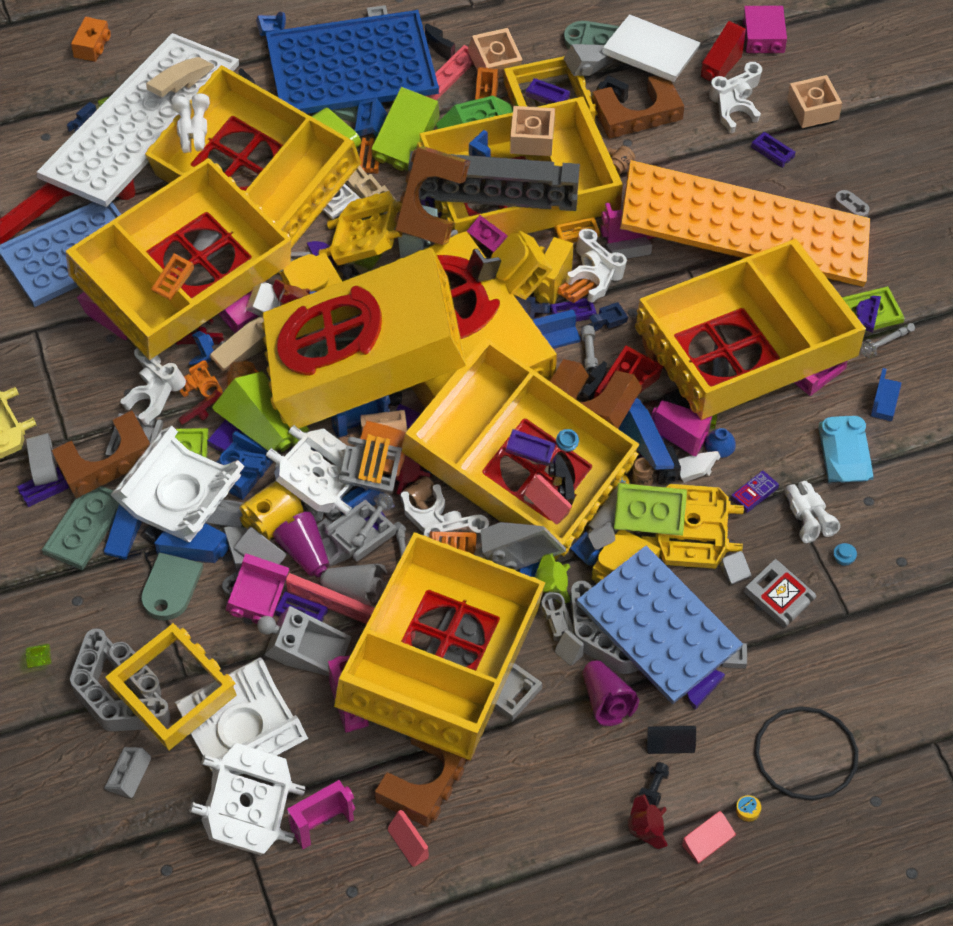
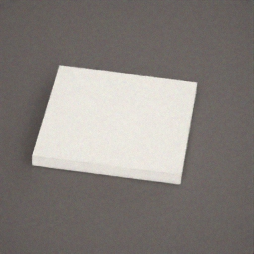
M629 14L604 45L602 53L675 82L699 49L700 42Z

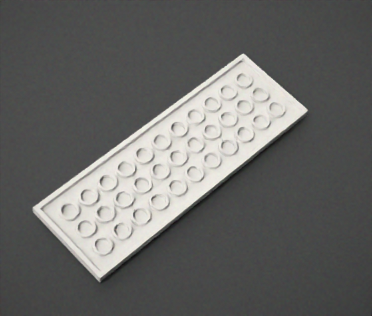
M172 33L37 171V178L107 207L149 162L145 155L150 145L154 144L160 137L161 132L179 114L171 107L172 99L182 96L191 100L192 96L208 81L211 74L220 65L234 71L239 66V59ZM200 57L214 64V68L190 88L184 86L176 93L170 91L164 97H160L146 88L148 81L169 67L184 60Z

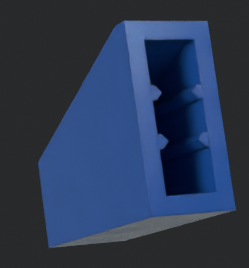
M207 523L203 525L202 529L190 543L165 531L155 541L157 555L160 552L188 560L216 563L220 557L227 553L229 547L227 535Z

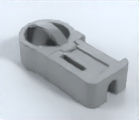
M557 592L545 594L542 599L541 609L546 620L549 621L553 632V640H560L566 630L573 634L574 629L563 596ZM552 599H556L561 603L560 609L555 610ZM547 600H548V604H549L550 610L547 609L546 606H545V602H546Z

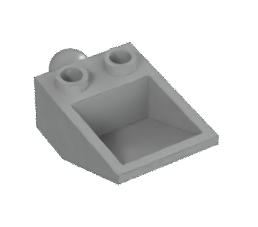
M500 522L481 530L482 547L477 548L474 555L509 569L518 570L541 561L543 555L552 553L553 556L564 553L566 548L544 526Z
M291 606L279 616L277 624L270 616L261 617L257 623V628L262 634L269 635L273 633L265 656L286 666L329 676L328 661L338 656L345 657L351 640V636Z

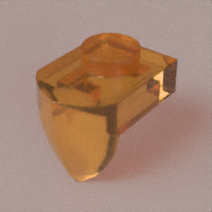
M249 361L232 362L227 372V387L235 378L259 371Z

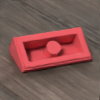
M541 475L536 476L525 492V495L555 524H559L572 508V505Z
M398 811L388 826V832L411 866L415 867L428 859V846L404 811Z
M719 811L683 839L682 847L699 864L735 837L736 833L724 814Z

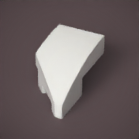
M718 451L700 453L697 457L692 455L679 459L678 461L681 465L680 476L683 482H688L705 474L710 476L712 466L716 460L720 459Z

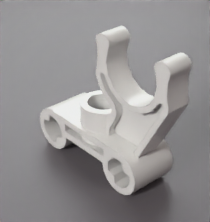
M748 62L744 67L743 74L729 80L718 76L713 78L711 82L709 98L719 104L720 122L727 128L729 133H734L736 129V123L729 116L732 112L743 111L751 117L752 122L756 123L759 121L761 113L755 108L753 102L746 100L752 94V89L759 84L762 67L759 63Z
M583 229L579 232L576 252L581 256L583 265L568 272L566 282L570 285L579 279H589L595 282L598 287L589 290L588 301L594 302L596 299L605 296L611 280L618 281L623 278L627 259L621 253H609L596 242L598 236L594 230Z
M136 348L134 355L144 368L139 372V375L147 385L133 388L120 402L126 410H130L139 400L150 399L149 407L138 416L144 425H148L161 413L170 392L181 390L185 386L186 379L176 364L168 363L162 366L160 365L161 359L158 355L149 361Z
M436 484L433 486V495L436 498L435 504L431 508L424 510L417 509L411 505L408 492L401 493V502L404 506L405 515L425 536L429 537L430 531L475 532L476 543H482L481 530L489 527L488 519L483 515L462 518L461 513L458 511L448 512L441 516L445 508V499L440 485Z

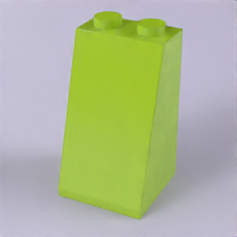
M401 87L371 149L374 159L380 163L387 162L392 164L398 170L408 171L410 153L417 150V142H420V133L434 130L436 123L439 121L438 101Z
M261 371L235 378L212 406L213 410L268 451L272 448L274 451L280 450L283 452L289 447L295 446L299 440L288 433L290 430L289 426L283 424L278 409L274 410L271 404L270 397H273L268 384L270 380ZM307 426L299 428L304 433L310 431Z

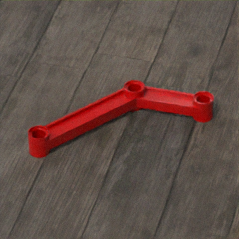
M133 179L117 197L122 200H130L135 196L136 191ZM50 183L45 184L0 219V245L17 234L63 197L71 196L74 193Z

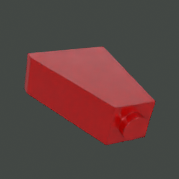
M731 21L727 22L702 62V78L712 82L715 77H725L742 58L745 28Z

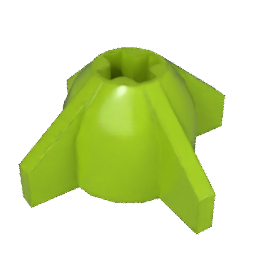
M552 553L543 555L535 574V578L546 582L543 592H557L563 596L565 603L571 601L567 591L568 577L566 573L570 565H562L560 562H556Z

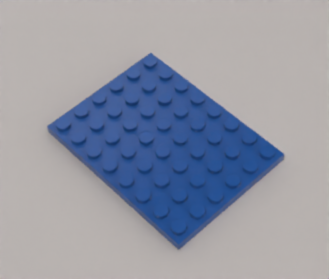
M419 10L266 32L278 98L306 114L319 112L324 108L334 110L355 107L362 101L376 97L380 103L395 101L401 87L424 96L439 94V86Z

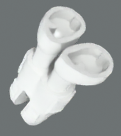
M195 94L192 96V107L194 110V117L192 119L190 101L182 96L172 99L171 107L181 116L177 122V134L180 138L183 153L192 151L191 139L193 138L195 150L203 151L207 120L203 116L210 105L209 97L205 94Z
M802 481L798 483V488L795 484L785 487V493L790 502V509L797 520L803 521V527L800 530L799 536L804 543H811L816 540L820 531L825 537L833 536L839 531V521L824 510L826 504L820 495L815 493L810 483Z

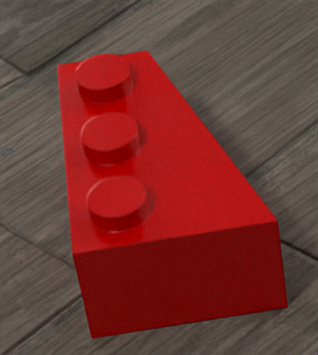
M625 345L596 390L594 398L598 397L605 390L616 371L635 375L642 387L641 393L659 379L664 366Z

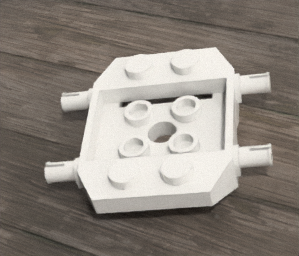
M293 425L288 433L299 441L284 457L271 448L266 454V457L276 463V470L274 472L276 481L316 511L329 513L336 507L347 515L352 507L344 503L341 498L353 485L339 482L340 476L349 477V475L341 473L347 445L325 429L304 433ZM323 456L326 457L328 460H330V461H331L332 463H334L335 465H331L329 462H327L326 460H324V459H323ZM313 472L318 473L321 477L315 476Z
M239 743L232 745L218 759L204 754L201 765L214 768L211 792L205 806L192 802L189 812L202 816V823L209 839L258 855L264 854L277 840L291 844L294 840V833L283 831L280 828L287 794L290 792L303 796L305 786L292 783L286 759ZM229 769L272 782L273 786L229 773ZM242 794L249 797V807H244L240 803V796Z

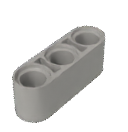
M46 433L27 438L29 462L35 486L58 481L49 434Z

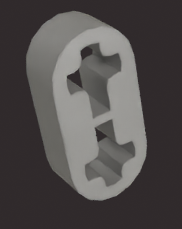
M848 190L837 192L834 202L837 209L868 218L869 206Z

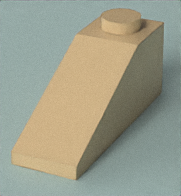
M263 316L246 324L210 354L211 359L222 371L267 349L263 337L266 335L261 324L264 322Z

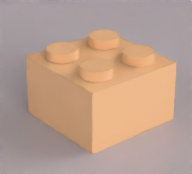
M508 28L472 36L467 50L477 72L478 67L498 69L499 78L504 77L505 68L521 65L522 57Z
M827 75L790 83L787 101L801 128L839 120L842 101Z
M514 106L510 154L552 156L555 108Z

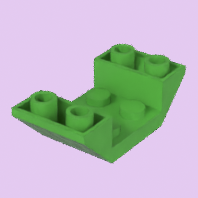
M495 96L457 104L436 123V127L441 129L512 113L513 106Z

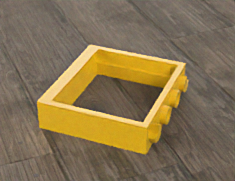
M565 56L504 69L503 83L513 108L514 106L527 107L518 84L533 81L534 78L540 80L567 74L577 98L584 97L594 122L595 116L598 114L596 104H592L591 92L586 89L584 76H573L564 61Z
M174 623L105 677L110 688L168 751L237 696L234 689V680L228 674L223 675L219 671L221 668L213 658L209 660L205 656L206 652L199 643L193 644L190 641L191 637L183 627L179 629ZM177 640L220 684V687L169 729H166L124 682Z

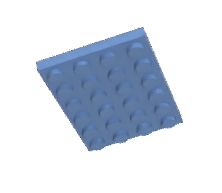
M92 202L1 244L0 257L30 302L36 307L79 287L68 275L65 251L120 216L121 213L113 202L107 207Z
M647 545L578 598L576 602L672 704L743 646V643Z

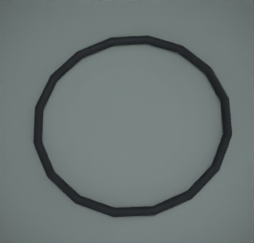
M800 706L781 710L766 720L756 737L755 757L760 772L774 788L790 797L806 800L831 797L848 786L857 771L859 750L852 732L839 718L822 709ZM798 711L820 713L837 722L849 736L854 750L853 769L845 782L831 792L814 796L793 793L776 784L764 770L759 755L761 737L770 723L784 714Z

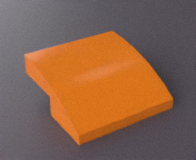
M366 420L360 439L367 440V436L370 434L375 437L390 439V446L402 448L406 432ZM401 452L399 465L396 474L397 477L399 476L400 470L402 468L406 454H404L403 452ZM386 459L383 474L391 475L394 460Z

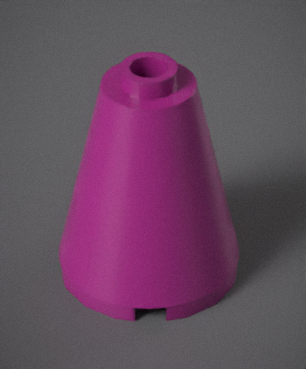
M303 512L293 516L295 521L289 524L287 521L283 522L273 532V537L309 576H316L318 578L327 570L330 563L315 517L311 512Z
M602 661L589 662L583 669L582 674L594 717L602 726L618 725L623 722L622 718L627 714L631 717L635 713L639 705V698L636 692Z

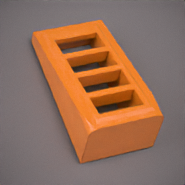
M174 253L151 290L171 301L194 270L193 263ZM176 266H179L180 268H182V269H184V270L181 272V271L175 269V267H176ZM170 273L177 274L179 276L178 279L170 275ZM169 279L175 282V284L171 285L167 283L165 280ZM161 285H164L165 287H167V288H169V289H171V290H170V292L168 293V292L162 290V289L160 288V286H161Z
M430 531L429 538L439 541V536H441V543L448 544L449 537V545L457 548L458 537V549L474 555L476 550L475 532Z

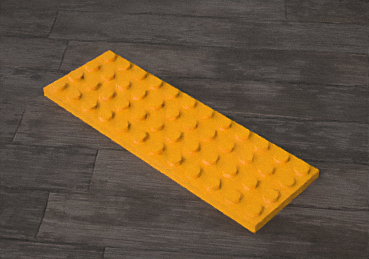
M630 161L620 229L741 258L752 256L796 238L826 278L864 287L866 284L870 218L637 161Z

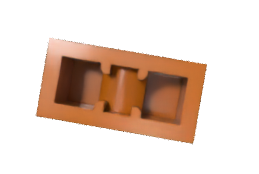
M90 17L84 18L71 43L74 58L93 62L97 61L99 55L103 53L106 41H109L111 36L107 21Z

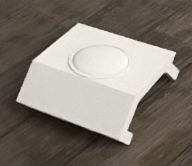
M173 426L161 430L112 492L111 496L134 518L190 543L202 529L208 518L214 513L220 502L226 497L235 482L240 478L241 474L239 473L244 465L238 460L227 465H221L188 450L175 438L178 431Z
M261 657L228 674L235 682L234 689L237 696L190 733L203 756L206 754L217 759L235 743L277 756L308 739L298 717L291 714L277 690ZM214 681L176 701L175 704L181 716H185L217 690L220 684ZM209 767L210 770H211V772L213 773V772H214V768ZM229 769V773L238 776L243 774L241 772Z

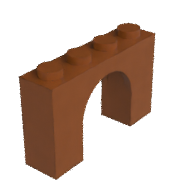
M657 75L648 77L647 92L654 105L645 110H631L622 106L612 87L593 91L592 104H596L597 117L608 138L619 137L683 120L684 104L673 83Z
M421 146L413 151L411 157L413 165L406 176V183L408 184L406 191H403L400 198L402 206L395 217V223L397 224L395 230L445 245L449 243L454 222L435 217L426 212L420 202V188L423 182L431 176L440 177L459 184L465 182L471 161Z
M563 359L550 382L576 400L589 375L581 363ZM616 371L605 390L598 397L580 403L618 429L642 387L635 375Z
M132 410L112 420L121 437V443L117 451L110 457L96 462L86 461L80 457L72 440L52 450L76 499L128 473L150 446V442Z
M411 737L412 745L440 759L444 766L443 772L433 782L423 785L409 783L387 772L375 791L376 803L395 812L402 810L409 819L428 827L432 820L436 821L443 800L447 801L453 790V783L455 780L459 781L464 772L463 766L466 761L470 762V760Z

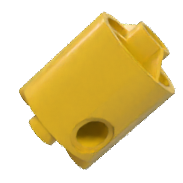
M275 480L241 504L239 509L243 516L239 519L246 529L252 527L266 539L271 540L274 538L273 532L285 521L288 524L295 521L293 516L304 512L301 504L302 500Z

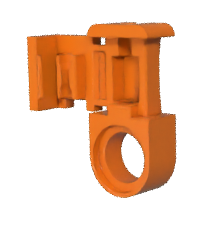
M203 360L189 369L190 374L184 377L186 379L184 386L186 391L183 388L180 390L183 397L188 396V392L193 389L198 390V388L205 399L210 396L207 395V390L211 387H217V390L223 393L215 376L211 377L207 370L209 365L206 361Z

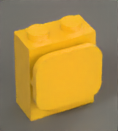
M520 230L517 233H511L491 256V258L499 257L501 259V264L496 274L497 278L505 282L510 293L524 300L530 296L553 270L536 240Z
M553 237L546 252L545 247L540 246L553 270L533 291L535 301L550 303V305L555 304L559 296L558 287L566 283L568 272L572 271L573 243Z
M326 253L318 256L308 254L291 261L290 265L279 272L283 283L301 289L308 288L310 292L320 291L342 282Z
M619 530L615 535V541L604 546L600 552L598 561L593 567L592 580L596 584L646 545L658 558L661 548L626 530Z

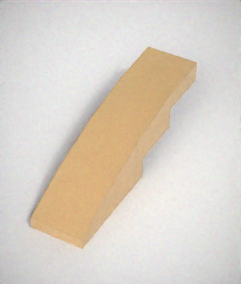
M200 57L184 60L169 67L148 81L146 88L160 97H164L170 91L176 93L184 86L187 88L193 86L214 68V64Z
M361 166L346 181L348 186L361 199L389 191L385 185L381 187L372 174L367 175Z

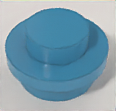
M564 429L558 433L556 444L561 450L570 452L578 446L579 438L573 430Z
M842 543L835 547L834 558L840 565H850L856 560L857 551L852 545Z

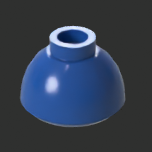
M719 428L710 432L706 437L705 448L707 452L718 451L720 458L730 456L735 451L736 441L732 433L725 428Z

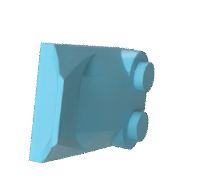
M858 416L829 417L820 422L818 429L828 482L873 480L872 465L865 433V421Z

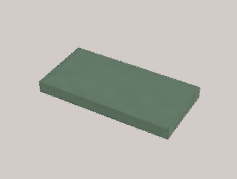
M100 486L75 499L43 547V554L83 570L114 522L119 503L111 496L113 490Z

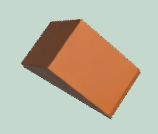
M478 67L475 100L489 96L497 97L498 69Z

